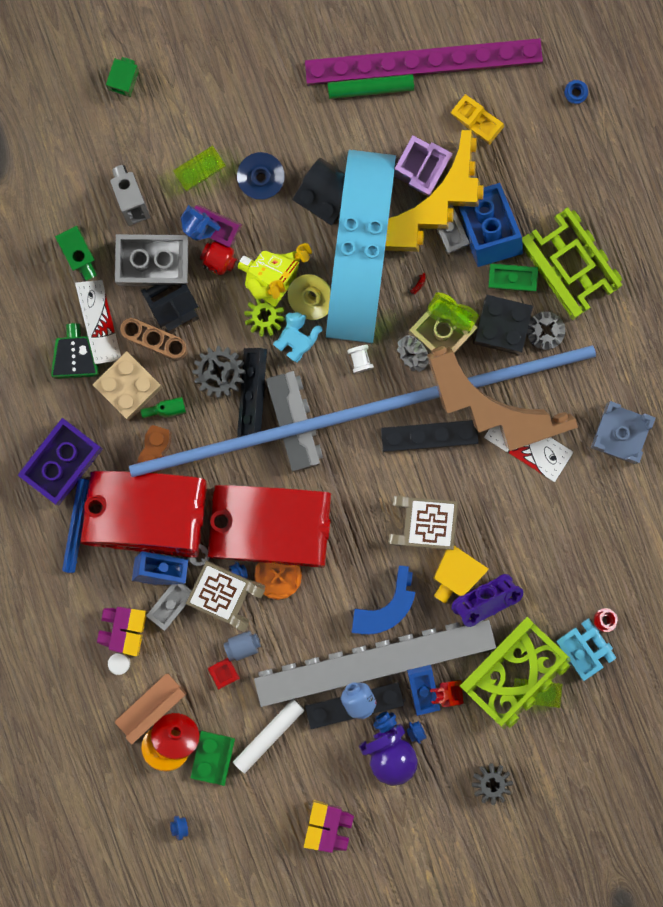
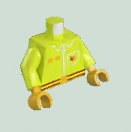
M303 243L296 248V251L287 254H274L262 251L255 261L243 256L238 264V269L247 273L245 286L255 299H264L271 305L276 306L289 289L292 281L296 279L299 261L308 262L309 254H312V250L308 243Z

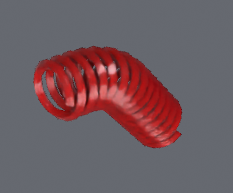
M425 273L419 275V281L416 284L418 288L413 287L410 290L412 294L416 295L421 287L424 286L426 280Z

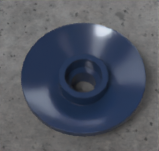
M257 152L247 156L240 163L237 170V181L240 189L248 197L256 200H265L275 196L281 190L284 183L285 175L282 164L276 157L268 153ZM264 174L266 178L260 182L256 179L257 175Z

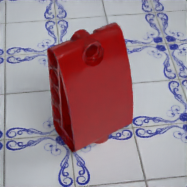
M92 471L90 472L87 500L84 504L85 514L80 543L94 547L196 558L199 552L200 529L203 524L207 482L202 478L147 473L131 477L130 472ZM100 504L102 506L101 512L98 514L91 513L90 508L92 505Z
M214 485L207 557L325 568L327 540L329 541L331 493L285 488ZM225 516L228 518V525L225 528H217L215 526L217 517Z

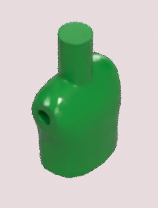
M183 397L164 400L156 404V406L140 409L142 418L155 415L171 418L186 414Z

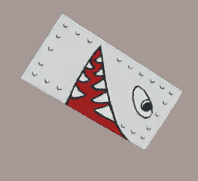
M103 281L76 282L75 286L95 364L117 361L121 354Z
M500 426L490 428L484 437L554 482L573 454V451L551 437L510 451L504 443Z

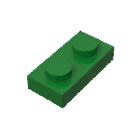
M490 264L488 289L536 292L538 267Z

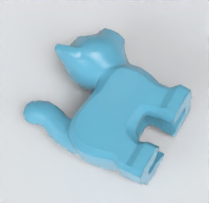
M289 312L285 316L286 327L279 339L274 341L273 345L280 351H283L289 345L292 348V352H288L286 355L298 363L302 355L314 345L318 334L323 329L319 325L315 326L310 335L307 336L299 332L307 316L299 312Z

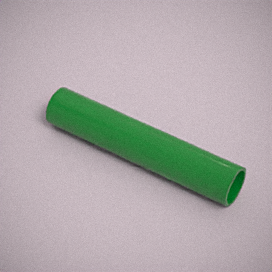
M413 74L328 82L329 99L414 91Z

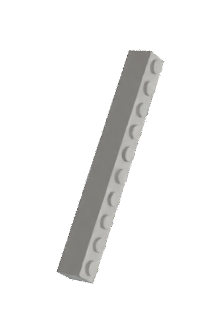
M488 619L482 620L472 627L460 626L459 622L445 625L446 630L437 632L436 628L422 631L423 636L413 638V634L398 637L399 642L390 644L389 640L376 642L375 648L366 649V645L352 648L351 654L343 655V652L340 651L329 654V659L320 661L319 657L305 660L306 665L296 667V663L281 666L282 671L273 673L272 669L258 672L259 677L254 678L260 706L263 707L347 686L353 682L359 683L495 649L496 645L490 621Z

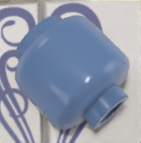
M350 683L341 695L342 704L348 715L352 718L365 719L373 713L376 707V699L370 687L365 683Z

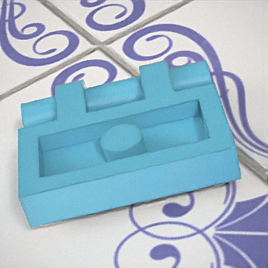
M589 618L581 623L586 630L582 635L577 628H573L555 641L560 649L570 657L571 665L583 681L604 668L598 660L602 656L605 657L608 663L616 659L612 652V646L609 642H605L599 633L600 631ZM590 638L599 648L594 653L586 643Z

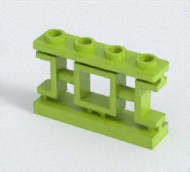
M567 207L554 217L560 226L558 229L543 239L535 229L522 238L523 250L535 267H538V271L571 319L574 320L591 308L584 299L586 296L601 286L609 296L622 286L620 282L622 277L615 268L613 270L607 263L609 259L604 251L596 248L593 243L595 239L590 231H584L580 225L581 219L576 211H570ZM569 224L582 244L578 239H575L566 246L559 234L567 230ZM533 240L537 242L539 247H542L550 240L558 250L548 259L553 267H551ZM575 247L587 264V267L570 278L557 259ZM593 260L607 278V280L603 278L594 285L586 275V273L596 267ZM561 279L567 286L579 280L586 291L576 297L580 306Z

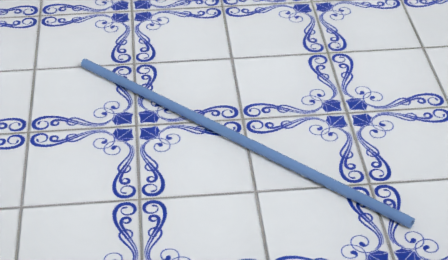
M592 345L467 379L478 388L596 357V352ZM437 386L133 464L129 466L131 477L436 399L440 395Z

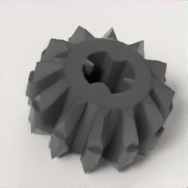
M489 763V771H486L483 766L479 767L483 773L482 776L478 773L473 774V777L478 779L479 782H473L471 786L474 788L480 787V789L475 791L474 795L478 797L484 793L481 799L483 803H486L490 797L491 804L495 805V797L504 802L505 799L501 794L503 792L507 795L511 794V791L506 789L505 786H512L513 782L505 780L510 776L508 771L501 774L503 770L502 765H499L496 771H494L493 763ZM490 778H494L498 782V786H494L496 788L494 790L486 786V782H490Z

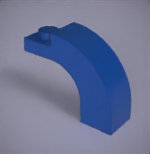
M398 566L395 594L385 607L378 610L354 608L352 633H381L397 625L406 616L415 597V592L406 591V586H411L413 572H408V566Z

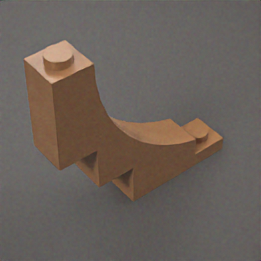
M440 346L434 348L432 353L427 354L445 411L451 413L469 407L474 427L478 432L500 426L504 443L510 451L578 428L576 419L570 413H559L553 416L554 419L551 420L549 414L544 409L513 407L485 395L464 375L450 347Z

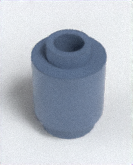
M250 630L228 639V642L224 643V648L230 661H239L257 654L258 648L261 647L257 634H252Z

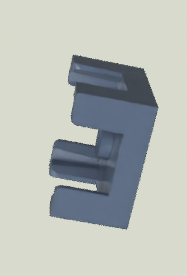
M609 401L604 409L591 448L627 462L638 464L643 454L642 448L648 431L652 429L656 418L647 414L640 415L621 408L620 404Z

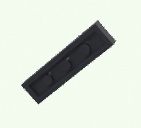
M244 348V365L242 369L246 371V374L242 375L244 383L241 384L237 437L261 432L267 349Z
M473 420L381 428L383 452L478 444V432L474 427Z
M398 682L371 689L377 702L372 714L404 706ZM341 697L305 705L311 729L355 719L348 715L342 704Z

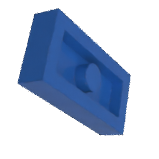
M431 665L407 670L417 716L439 711L440 705L431 703V701H435L437 698L435 692H430L432 688H436Z

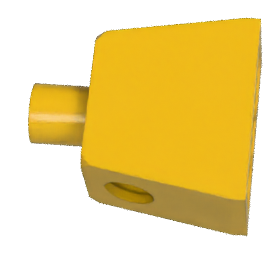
M454 546V550L446 549L433 577L434 580L441 584L434 597L446 604L453 592L458 596L465 595L488 571V568L456 546Z

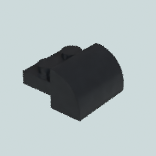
M319 158L302 180V184L292 200L332 226L340 215L345 173Z

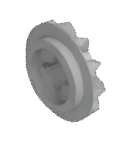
M540 312L531 318L527 335L530 342L537 348L544 350L552 349L562 342L565 336V324L560 316L552 312ZM553 323L550 331L553 333L554 338L548 334L540 338L539 336L542 332L541 325L548 326Z
M406 335L398 341L399 347L397 352L400 353L399 359L404 361L405 366H409L411 371L417 370L418 372L428 366L427 350L417 338Z

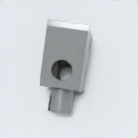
M125 165L113 168L114 178L110 182L128 226L151 218L133 172H127Z

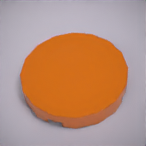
M259 562L255 568L254 578L256 582L265 585V596L279 600L288 598L297 591L301 584L302 572L298 565Z

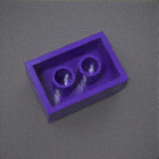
M61 418L19 472L18 476L55 505L59 506L103 448L67 420Z

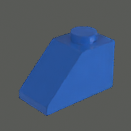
M142 551L135 557L132 581L152 585L185 584L188 560Z

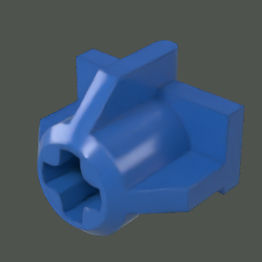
M190 205L187 206L180 217L183 232L196 241L210 238L215 230L219 231L221 228L206 213H202Z

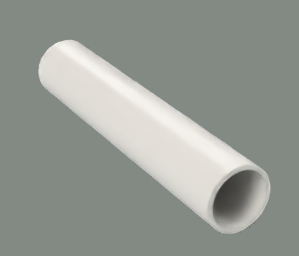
M292 699L233 761L235 766L245 774L305 710Z

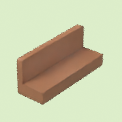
M167 673L115 721V724L125 733V738L132 745L187 693Z

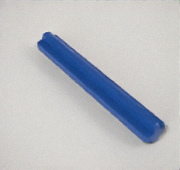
M79 479L62 567V570L67 573H74L76 569L85 514L84 504L87 500L89 480Z

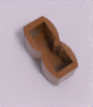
M152 425L145 435V448L140 453L137 463L164 457L171 444V432ZM162 470L155 471V472H151V473H158V474H160Z

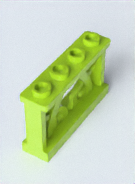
M526 617L460 687L503 729L507 726L511 728L519 720L518 715L522 710H529L536 702L535 697L541 691L545 693L553 685L552 680L557 674L561 676L569 669L570 664L568 663L571 659ZM534 632L546 645L535 649L529 635ZM516 649H521V655L527 651V655L521 658H515L513 653ZM543 651L554 653L556 657L555 664L549 668L544 667V661L549 658L540 657L537 659V654ZM505 659L515 664L524 663L529 660L530 674L528 685L503 687L506 680V672L501 663ZM493 672H499L501 675L497 686L494 685L497 679H491ZM539 672L542 673V674H545V675L538 681ZM478 687L492 693L488 705L474 692ZM497 695L502 696L500 699L502 708L504 702L511 703V708L507 713L500 714L496 712L494 702ZM524 695L523 698L517 703V699L515 698V696Z

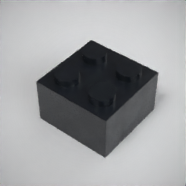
M486 294L473 344L520 355L523 351L533 306Z

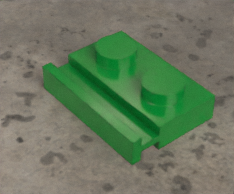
M201 730L190 778L225 786L235 738Z

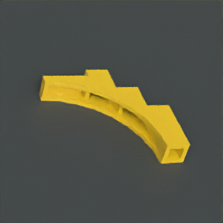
M471 130L461 131L459 149L453 166L439 187L415 208L388 219L385 251L419 252V245H423L424 231H420V228L448 229L449 222L453 223L454 208H450V205L479 206V200H483L484 186L480 185L478 178H471V176H475L476 168L475 161H472V152L477 150V138H473Z

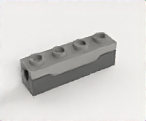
M294 371L267 378L266 381L279 427L307 420L306 413H309L310 409L307 399H302L299 390L304 389L300 375L295 376ZM316 430L283 438L292 472L320 465L319 459L323 458L320 444L315 445L312 437L317 435Z

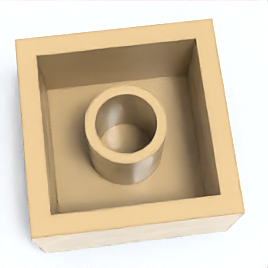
M441 295L409 330L408 334L417 338L429 353H432L434 348L445 346L446 348L450 347L455 354L476 331L477 327Z
M127 351L93 384L128 421L163 388Z

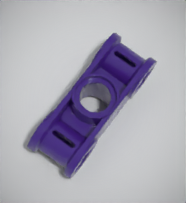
M503 574L479 586L477 589L456 598L451 609L455 614L460 615L465 626L472 627L499 611L518 603L522 599L524 592L521 587L513 583L510 575Z

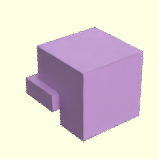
M412 136L394 169V177L409 184L408 186L430 196L453 153L432 142L428 144Z

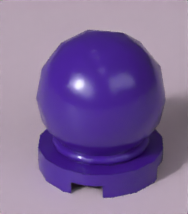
M401 723L396 728L393 727L387 732H378L373 735L374 741L368 744L366 741H363L358 746L363 755H371L370 767L373 775L380 782L390 786L405 784L413 778L417 770L418 760L414 748L409 742L401 739L405 734Z

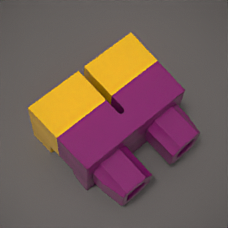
M120 606L117 609L104 608L101 621L114 624L112 632L99 630L97 643L109 647L108 650L139 656L143 634L122 631L121 629L144 632L148 611Z
M314 800L304 848L333 853V850L346 851L349 837L338 835L337 830L338 826L352 828L354 815L342 811V807Z

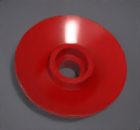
M166 714L152 728V745L165 758L173 760L183 759L191 755L198 746V727L190 717L184 714ZM173 730H178L180 732V735L173 736L171 732Z

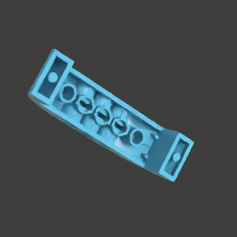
M357 150L348 151L326 338L373 343L396 155Z

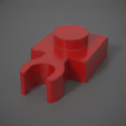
M461 680L441 682L440 688H432L430 692H435L437 698L435 701H431V703L442 704V707L464 704L463 692L460 687L462 684Z

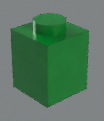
M122 57L121 60L114 58L106 82V87L109 91L131 97L139 73L135 61Z

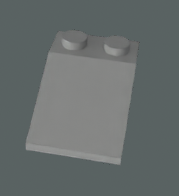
M116 234L115 283L118 286L188 284V235Z

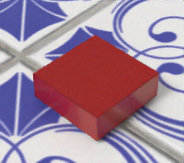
M229 658L207 668L218 690L240 679Z

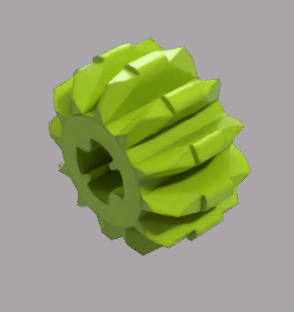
M256 299L257 306L249 302L248 306L253 312L245 311L244 315L252 317L245 321L247 326L254 324L250 330L252 333H255L260 328L259 336L263 337L264 330L267 329L268 334L273 336L272 327L280 331L281 326L276 321H285L284 317L277 316L284 312L283 307L275 309L276 306L270 305L267 301L261 303V299ZM262 311H266V314L268 312L271 314L268 316L269 321L263 322V319L261 321L258 319L261 317Z

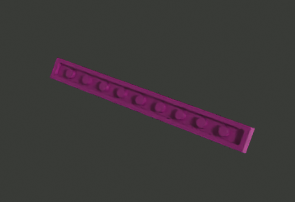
M541 38L312 59L305 60L307 86L328 84V82L408 74L417 76L542 64L543 57Z

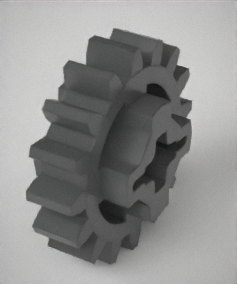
M217 346L215 352L209 347L207 348L208 355L205 356L203 353H200L202 361L194 362L199 367L197 370H193V374L199 376L194 382L202 384L199 388L200 391L204 392L208 389L207 395L209 397H212L214 393H216L218 399L222 398V393L230 397V390L233 389L238 392L239 389L236 384L244 383L240 378V375L246 374L245 370L240 369L244 362L242 360L236 361L239 355L236 352L230 355L231 349L228 347L224 352H222L220 346ZM218 357H225L231 362H220ZM209 362V363H210V364H209V367H208L207 371L204 372L205 367H206L207 363ZM216 364L223 370L221 372L222 380L217 375H214L217 373ZM234 373L233 379L229 383V378ZM217 382L220 388L212 387L208 383Z

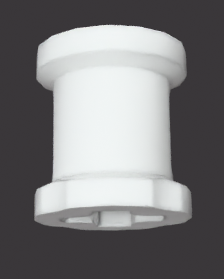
M368 345L347 350L348 354L352 357L354 365L353 374L374 368L373 364H370L368 357Z

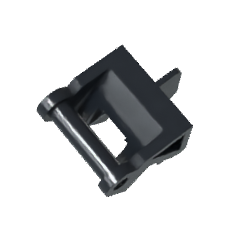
M176 284L157 285L147 290L145 288L142 289L141 292L161 328L166 326L170 334L176 332V327L189 320L193 322L199 320L195 311L199 307L187 284H181L182 287L155 302H152V297Z

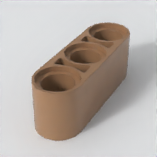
M134 318L126 319L121 324V334L129 342L176 361L182 360L187 355V345L180 337ZM131 324L138 326V333L134 336L126 334V329ZM151 334L160 335L161 339L157 345L153 346L148 343V338ZM174 343H180L183 347L181 353L177 355L170 353V347Z

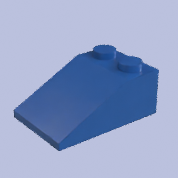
M500 183L484 187L483 200H479L478 207L457 206L477 267L523 254L522 236Z

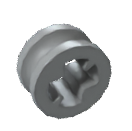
M199 545L201 552L206 554L205 559L201 558L202 562H196V558L188 557L193 565L202 566L206 560H209V557H207L208 549L204 545Z

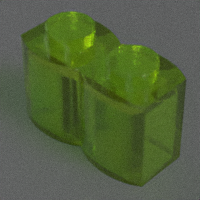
M439 292L435 293L427 308V313L436 321L448 323L453 330L461 334H469L479 317L477 312L471 307L457 304L452 297Z

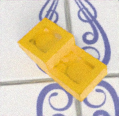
M466 94L450 112L458 121L489 145L504 128V124L485 111L482 105Z

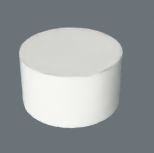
M115 653L108 660V668L113 674L122 675L130 668V659L124 653Z

